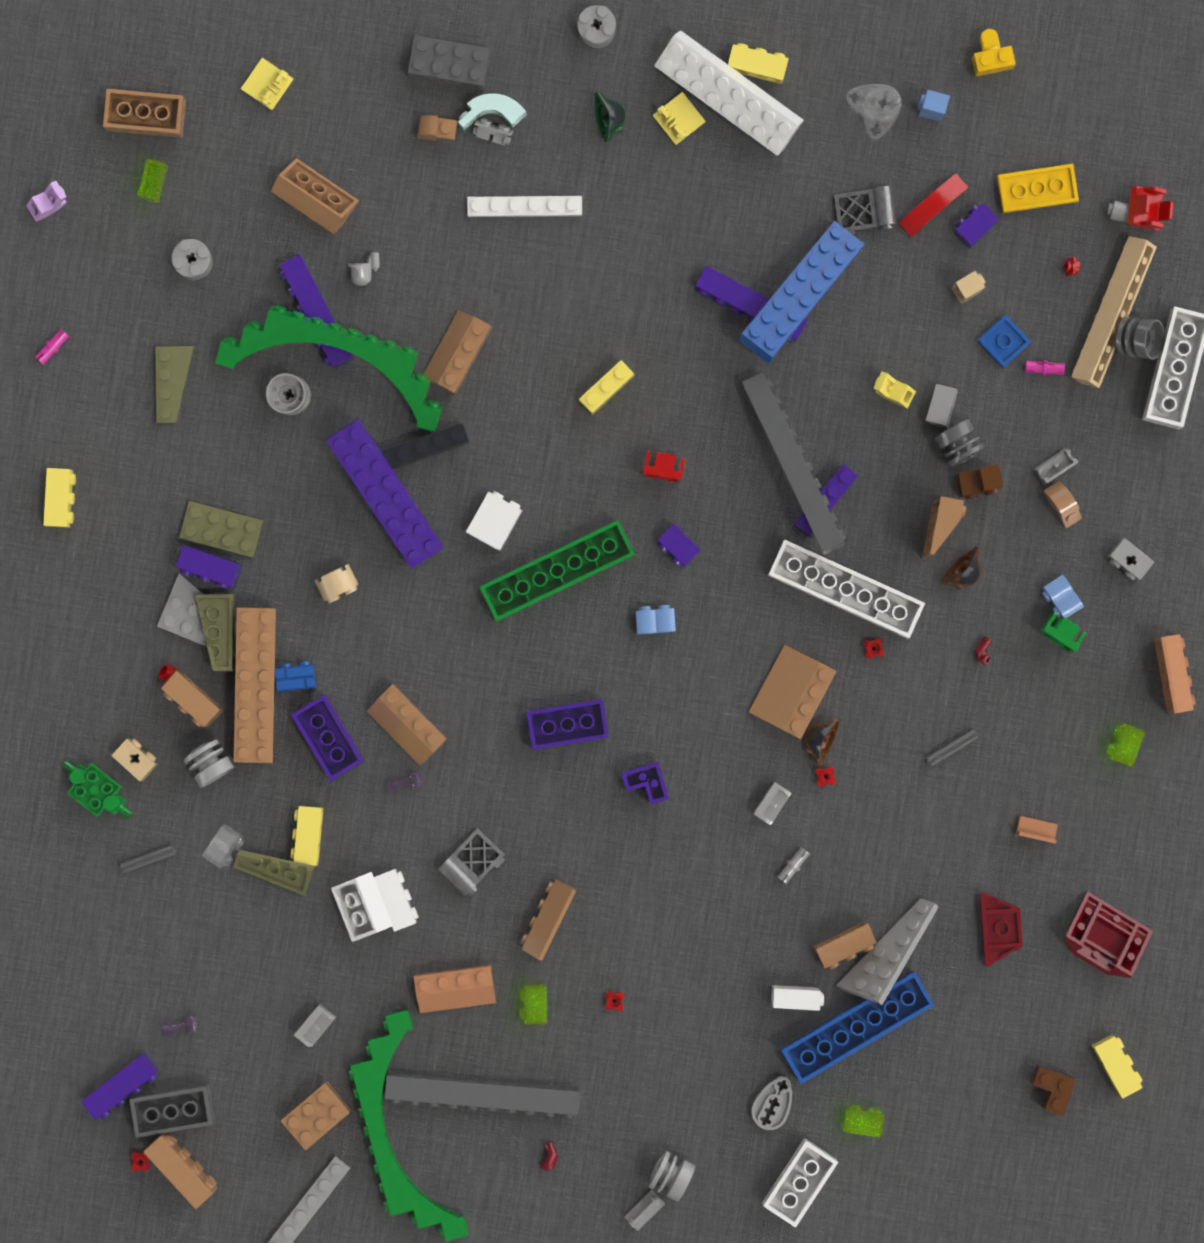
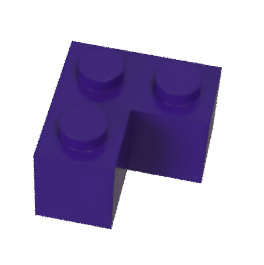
M658 762L621 773L626 791L645 786L650 804L669 799Z

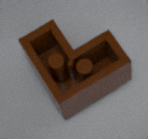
M999 464L957 474L960 496H966V500L978 498L977 494L985 493V496L999 493V489L1003 488Z
M1036 1064L1030 1083L1048 1090L1042 1108L1064 1117L1076 1080L1073 1077Z

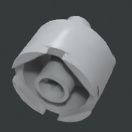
M600 5L590 6L583 10L578 18V35L581 41L592 48H603L612 41L616 31V21L612 12L607 7ZM594 24L600 26V29L596 30Z
M185 239L174 248L172 264L182 277L195 281L210 273L213 267V258L209 249L201 241ZM194 256L196 258V261H192L190 264L189 258H193Z

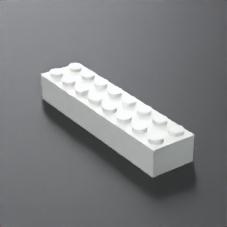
M681 30L672 37L654 65L777 156L785 149L804 121Z
M787 540L783 541L768 574L773 579L906 639L910 638L925 605L922 601Z

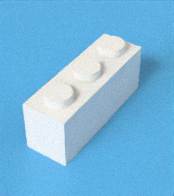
M396 868L375 876V882L390 917L394 932L417 923L416 919L419 917L415 907L411 908L409 901L412 898L409 890H405L402 883L405 880L402 872H398Z

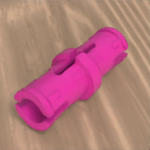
M60 328L50 341L47 340L45 342L46 345L35 355V358L44 365L55 352L59 351L58 348L70 336Z
M1026 360L1025 373H1040L1045 376L1047 374L1064 375L1065 363H1052L1047 360H1043V362Z

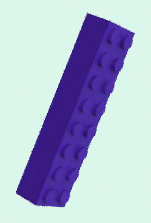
M359 417L326 437V442L411 569L444 548L443 543Z

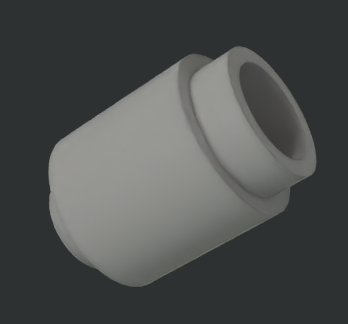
M1115 200L1113 204L1109 203L1107 209L1109 219L1128 223L1129 204Z

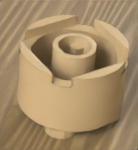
M349 564L345 565V570L340 567L321 577L322 581L320 582L318 579L314 580L324 601L332 603L340 598V594L345 592L348 595L357 590L356 586L359 584Z

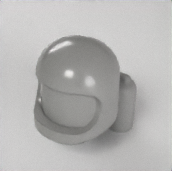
M370 252L366 263H348V267H351L350 279L353 284L364 286L371 281L372 269L377 271L380 267L378 252Z

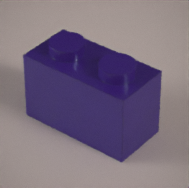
M984 203L980 206L976 204L968 212L970 216L966 220L962 218L955 225L957 229L954 233L969 248L999 220Z
M674 523L657 540L660 543L658 547L665 554L669 552L673 556L671 560L678 567L682 565L685 568L701 551Z

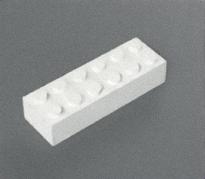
M1174 306L1169 312L1164 332V345L1157 359L1142 420L1179 430L1184 427L1204 349V314Z

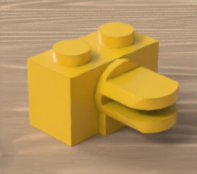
M987 29L982 32L980 36L982 52L974 53L971 58L975 77L1012 70L1016 65L1012 46L1001 48L998 33L993 29Z

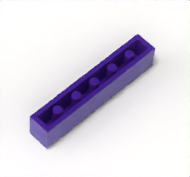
M301 255L280 265L282 270L279 273L284 282L288 280L291 286L288 290L292 298L297 297L300 303L297 305L299 311L309 318L318 317L325 323H336ZM316 343L319 349H324L326 355L323 357L327 365H332L334 369L354 359L352 353L343 349Z
M708 266L705 267L695 287L698 290L697 293L706 298L710 296L715 299L714 302L718 305L731 307L733 313L740 316L741 314L748 316L750 322L770 300ZM808 319L803 321L788 342L797 341Z

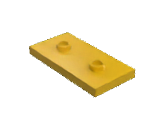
M1073 164L997 175L1003 213L1079 202Z

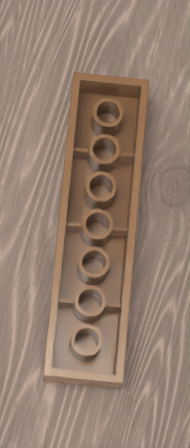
M237 607L234 762L273 763L276 608Z

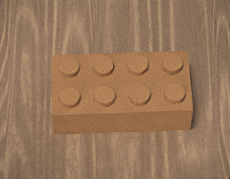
M107 89L103 127L106 131L183 138L186 99L182 95Z
M171 1132L163 1133L144 1153L187 1201L197 1209L217 1190V1182L212 1176H207L203 1172L204 1168L198 1161L194 1162L190 1158L191 1153L185 1147L181 1148L177 1143L178 1139Z

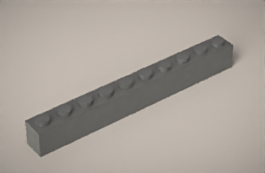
M762 372L743 381V387L823 555L845 546L843 541L846 539L842 528L837 529L835 523L838 520L834 512H829L827 508L830 503L826 495H821L819 491L822 487L818 478H813L811 474L814 470L810 461L805 462L803 455L806 453L801 443L797 445L794 439L797 437L793 426L789 428L786 422L789 420L786 411L780 410L779 404H781L777 393L773 394L770 389L773 387L769 376L765 378Z
M388 1074L385 1099H389L390 1103H401V1100L408 1101V1104L420 1105V1102H426L428 1106L438 1107L439 1104H447L448 1108H458V1105H462L470 1110L485 1107L486 1111H497L498 1108L505 1109L504 1112L516 1113V1110H522L524 1114L535 1115V1112H543L544 1116H554L555 1113L562 1114V1117L574 1118V1115H578L580 1090Z

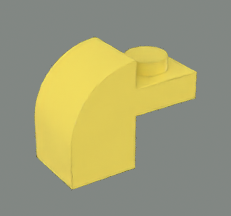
M883 371L875 381V393L908 409L916 393L915 390L909 385L895 380Z

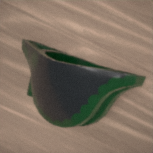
M596 92L594 95L597 123L604 142H608L613 134L622 132L625 111L619 102L606 98L601 92Z

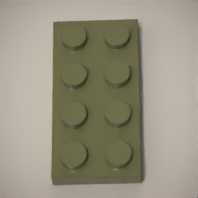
M189 501L179 538L254 558L264 521Z

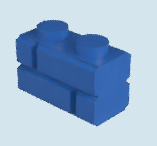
M310 661L298 662V666L291 667V663L279 664V668L275 669L277 692L317 688L315 665H310Z

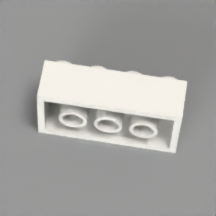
M804 1138L763 1200V1206L796 1228L838 1164L837 1159Z

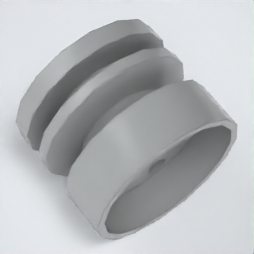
M283 373L270 380L266 389V398L272 409L286 415H296L303 412L309 405L311 392L305 380L293 374ZM292 391L294 397L289 398L288 396H286L287 392L290 393Z
M218 739L197 747L183 760L185 765L194 761V764L188 768L189 771L199 769L200 772L194 777L199 788L211 784L235 768L229 757L219 759L218 756L224 751L223 748L214 751V748L220 744Z
M666 1150L657 1160L651 1172L648 1187L653 1189L658 1182L657 1192L660 1193L666 1186L668 1187L666 1197L678 1202L685 1192L696 1166L686 1160H683L679 1167L676 1166L678 1157L674 1155L669 1162L671 1153Z

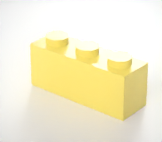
M737 43V45L733 44L728 65L742 75L782 84L789 58H786L782 53L775 52L770 54L766 53L765 49L756 48L754 50L748 48V45Z
M622 360L619 361L579 398V402L593 415L634 377V373Z
M47 468L44 526L70 528V524H73L74 514L71 512V504L74 505L75 494L72 493V485L76 483V475L73 474L71 469Z
M299 806V810H295L294 821H297V829H293L292 840L296 841L295 848L291 849V859H294V862L312 866L318 865L324 808Z
M1110 1035L1091 1045L1120 1098L1123 1099L1143 1088L1140 1084L1143 1082L1137 1071H1133L1131 1067L1133 1062L1128 1054H1124L1122 1050L1124 1045L1119 1037L1115 1038V1036Z

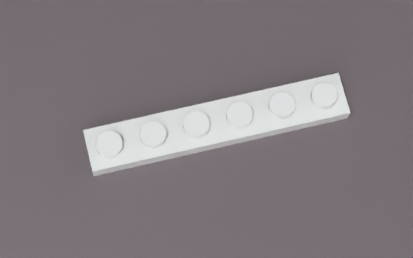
M582 196L467 197L468 217L582 216Z

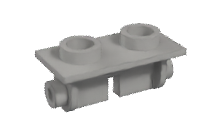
M484 118L475 122L474 125L478 127H474L473 134L476 137L489 141L490 134L494 135L492 142L503 146L510 144L511 138L508 136H511L514 131L510 130L509 126L504 124L497 126L491 124L492 121Z
M651 1190L624 1217L638 1231L665 1203Z

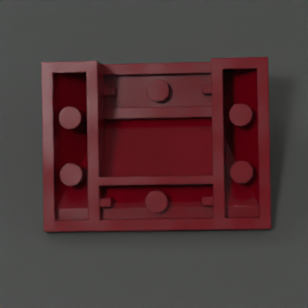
M1087 891L1064 938L1073 955L1106 975L1131 978L1153 931Z

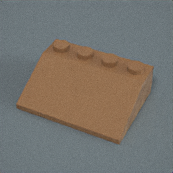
M941 496L932 502L922 559H927L934 555L962 517L965 516L966 506L963 505V500Z
M784 645L749 713L801 739L837 671Z

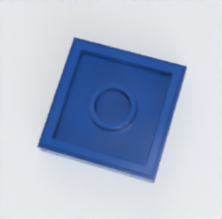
M1006 314L977 340L1002 369L1031 343Z

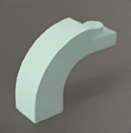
M484 94L467 103L471 111H465L459 117L460 121H458V124L465 131L479 117L485 114H497L504 118L513 128L527 114L518 102L508 96Z

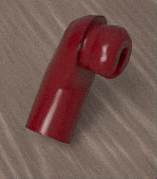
M984 636L975 649L977 661L981 665H988L991 662L987 648L992 643V640Z
M553 1141L544 1144L548 1154L546 1160L541 1163L544 1171L553 1170L559 1158Z

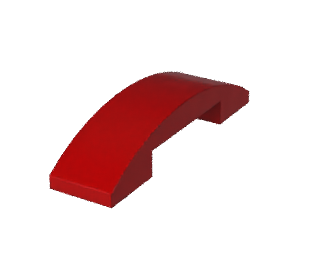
M954 174L898 224L910 237H913L969 187L957 174Z

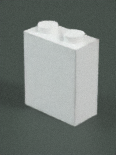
M494 491L493 494L487 493L466 533L501 551L522 510L519 509L521 505L512 500L509 503L503 500V495Z
M772 985L771 1005L773 1008L820 1011V1006L824 1005V994L821 993L819 988Z

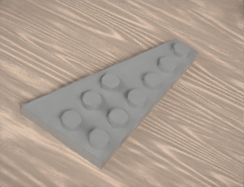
M179 573L157 627L208 647L195 595L204 594ZM234 621V655H233V658H236V622H235V621Z
M920 899L836 986L843 991L883 1005L936 913L938 906L933 902Z

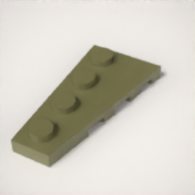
M194 346L155 347L157 424L177 423Z
M195 595L212 669L214 672H233L234 595Z
M239 850L234 863V868L303 896L307 892L315 867Z

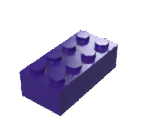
M326 695L291 714L330 781L335 780L365 762V759Z
M603 699L527 711L533 750L609 738Z

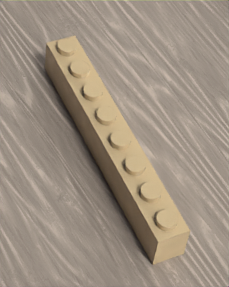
M1129 236L1124 245L1123 252L1117 262L1116 269L1102 299L1098 313L1095 316L1092 328L1088 333L1085 345L1073 370L1072 378L1081 384L1100 388L1116 348L1118 326L1122 319L1129 317L1157 248L1148 240Z

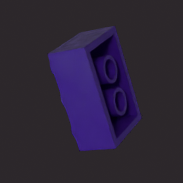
M184 545L176 567L180 569L179 573L191 577L197 574L199 575L198 579L211 583L212 580L217 581V586L228 590L230 586L236 587L243 567Z

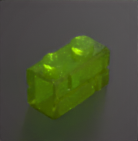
M147 159L138 192V197L141 200L159 204L166 179L165 175H167L168 171L166 163Z
M1121 723L1114 731L1113 736L1116 737L1114 744H1110L1107 750L1108 759L1127 767H1133L1146 731Z
M524 984L523 989H520V1001H524V1008H520V1020H524V1025L547 1024V984Z
M850 1105V1108L845 1107L842 1124L843 1132L878 1138L882 1137L885 1115L880 1113L881 1109L870 1107L869 1111L861 1110L862 1106Z

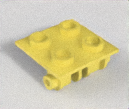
M261 58L241 87V90L273 110L294 79L284 70L278 69L264 58Z
M683 92L665 106L659 107L657 112L652 115L675 145L706 122Z

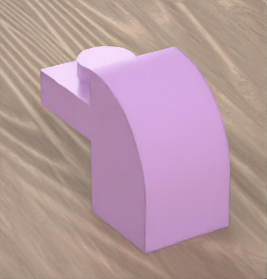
M57 181L49 184L43 193L29 200L26 207L36 222L50 216L67 203L65 201L64 189L59 186Z

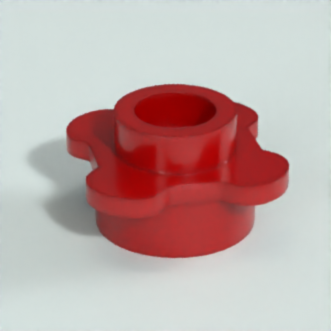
M1075 257L1067 258L1064 263L1066 277L1077 275L1080 269L1079 260L1075 259Z
M876 638L874 641L867 640L863 643V646L866 648V658L872 659L874 656L882 657L884 655L881 639Z
M166 664L160 669L158 677L166 683L177 669L171 664Z
M829 766L827 769L818 768L816 770L818 786L823 787L826 784L834 785L836 783L833 767Z
M612 991L606 993L607 1003L605 1008L607 1010L617 1009V1011H621L624 1008L622 1004L624 994L622 992L612 993Z
M132 1153L133 1164L131 1169L133 1171H148L150 1169V1160L145 1153Z

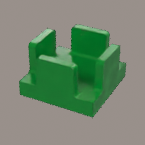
M1052 612L1038 632L1067 652H1076L1087 633L1081 631L1076 640L1073 641L1080 627L1067 618L1058 619L1054 626L1051 627L1052 622L1058 615L1056 612Z

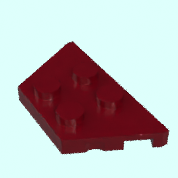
M980 892L985 967H989L996 961L1023 947L1021 912L1019 907Z

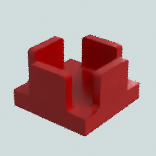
M1132 186L1128 225L1150 231H1159L1160 228H1164V224L1160 222L1172 220L1173 201L1162 202L1163 194H1167V190L1159 187L1143 188Z
M647 451L643 476L677 483L681 482L685 458H681L679 471H674L676 456L657 452L655 465L652 467L649 466L651 452Z

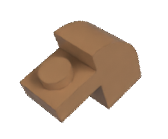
M420 116L417 137L437 141V138L455 141L458 122L457 120L438 118V116Z
M1060 481L1044 490L1049 504L1057 511L1065 528L1082 519L1076 500Z

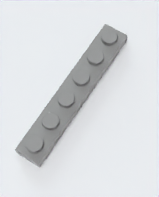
M335 1156L268 1243H293L351 1167Z

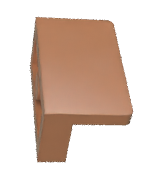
M1019 816L1015 835L1056 844L1055 836L1058 824Z

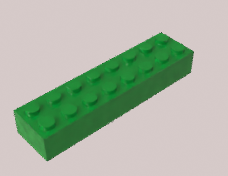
M619 520L480 586V589L496 622H499L634 557L635 553Z

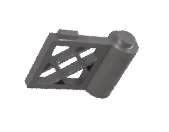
M881 186L869 190L834 195L838 224L842 226V220L846 215L855 220L851 227L845 228L852 235H855V231L877 227L881 228L882 231L891 230L896 225L891 186ZM869 194L870 202L865 208L856 202L861 195ZM848 198L852 203L847 210H844L839 205V199ZM854 204L863 209L857 219L848 213ZM867 212L872 216L873 223L864 225L859 219Z
M477 828L445 861L438 871L465 897L467 894L472 896L478 889L476 885L494 866L498 868L505 861L502 858L505 854ZM476 834L483 839V847L472 848V839ZM469 843L470 848H464ZM493 849L499 856L494 861H486V850ZM461 850H470V861H461L457 857L458 853ZM472 850H483V861H472ZM484 863V872L478 877L473 872L472 864Z

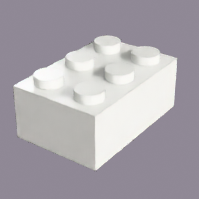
M372 872L331 888L352 942L393 926Z

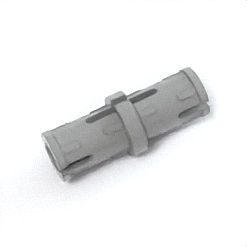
M800 847L793 858L787 861L788 864L777 877L787 884L795 872H799L801 869L799 867L810 853Z

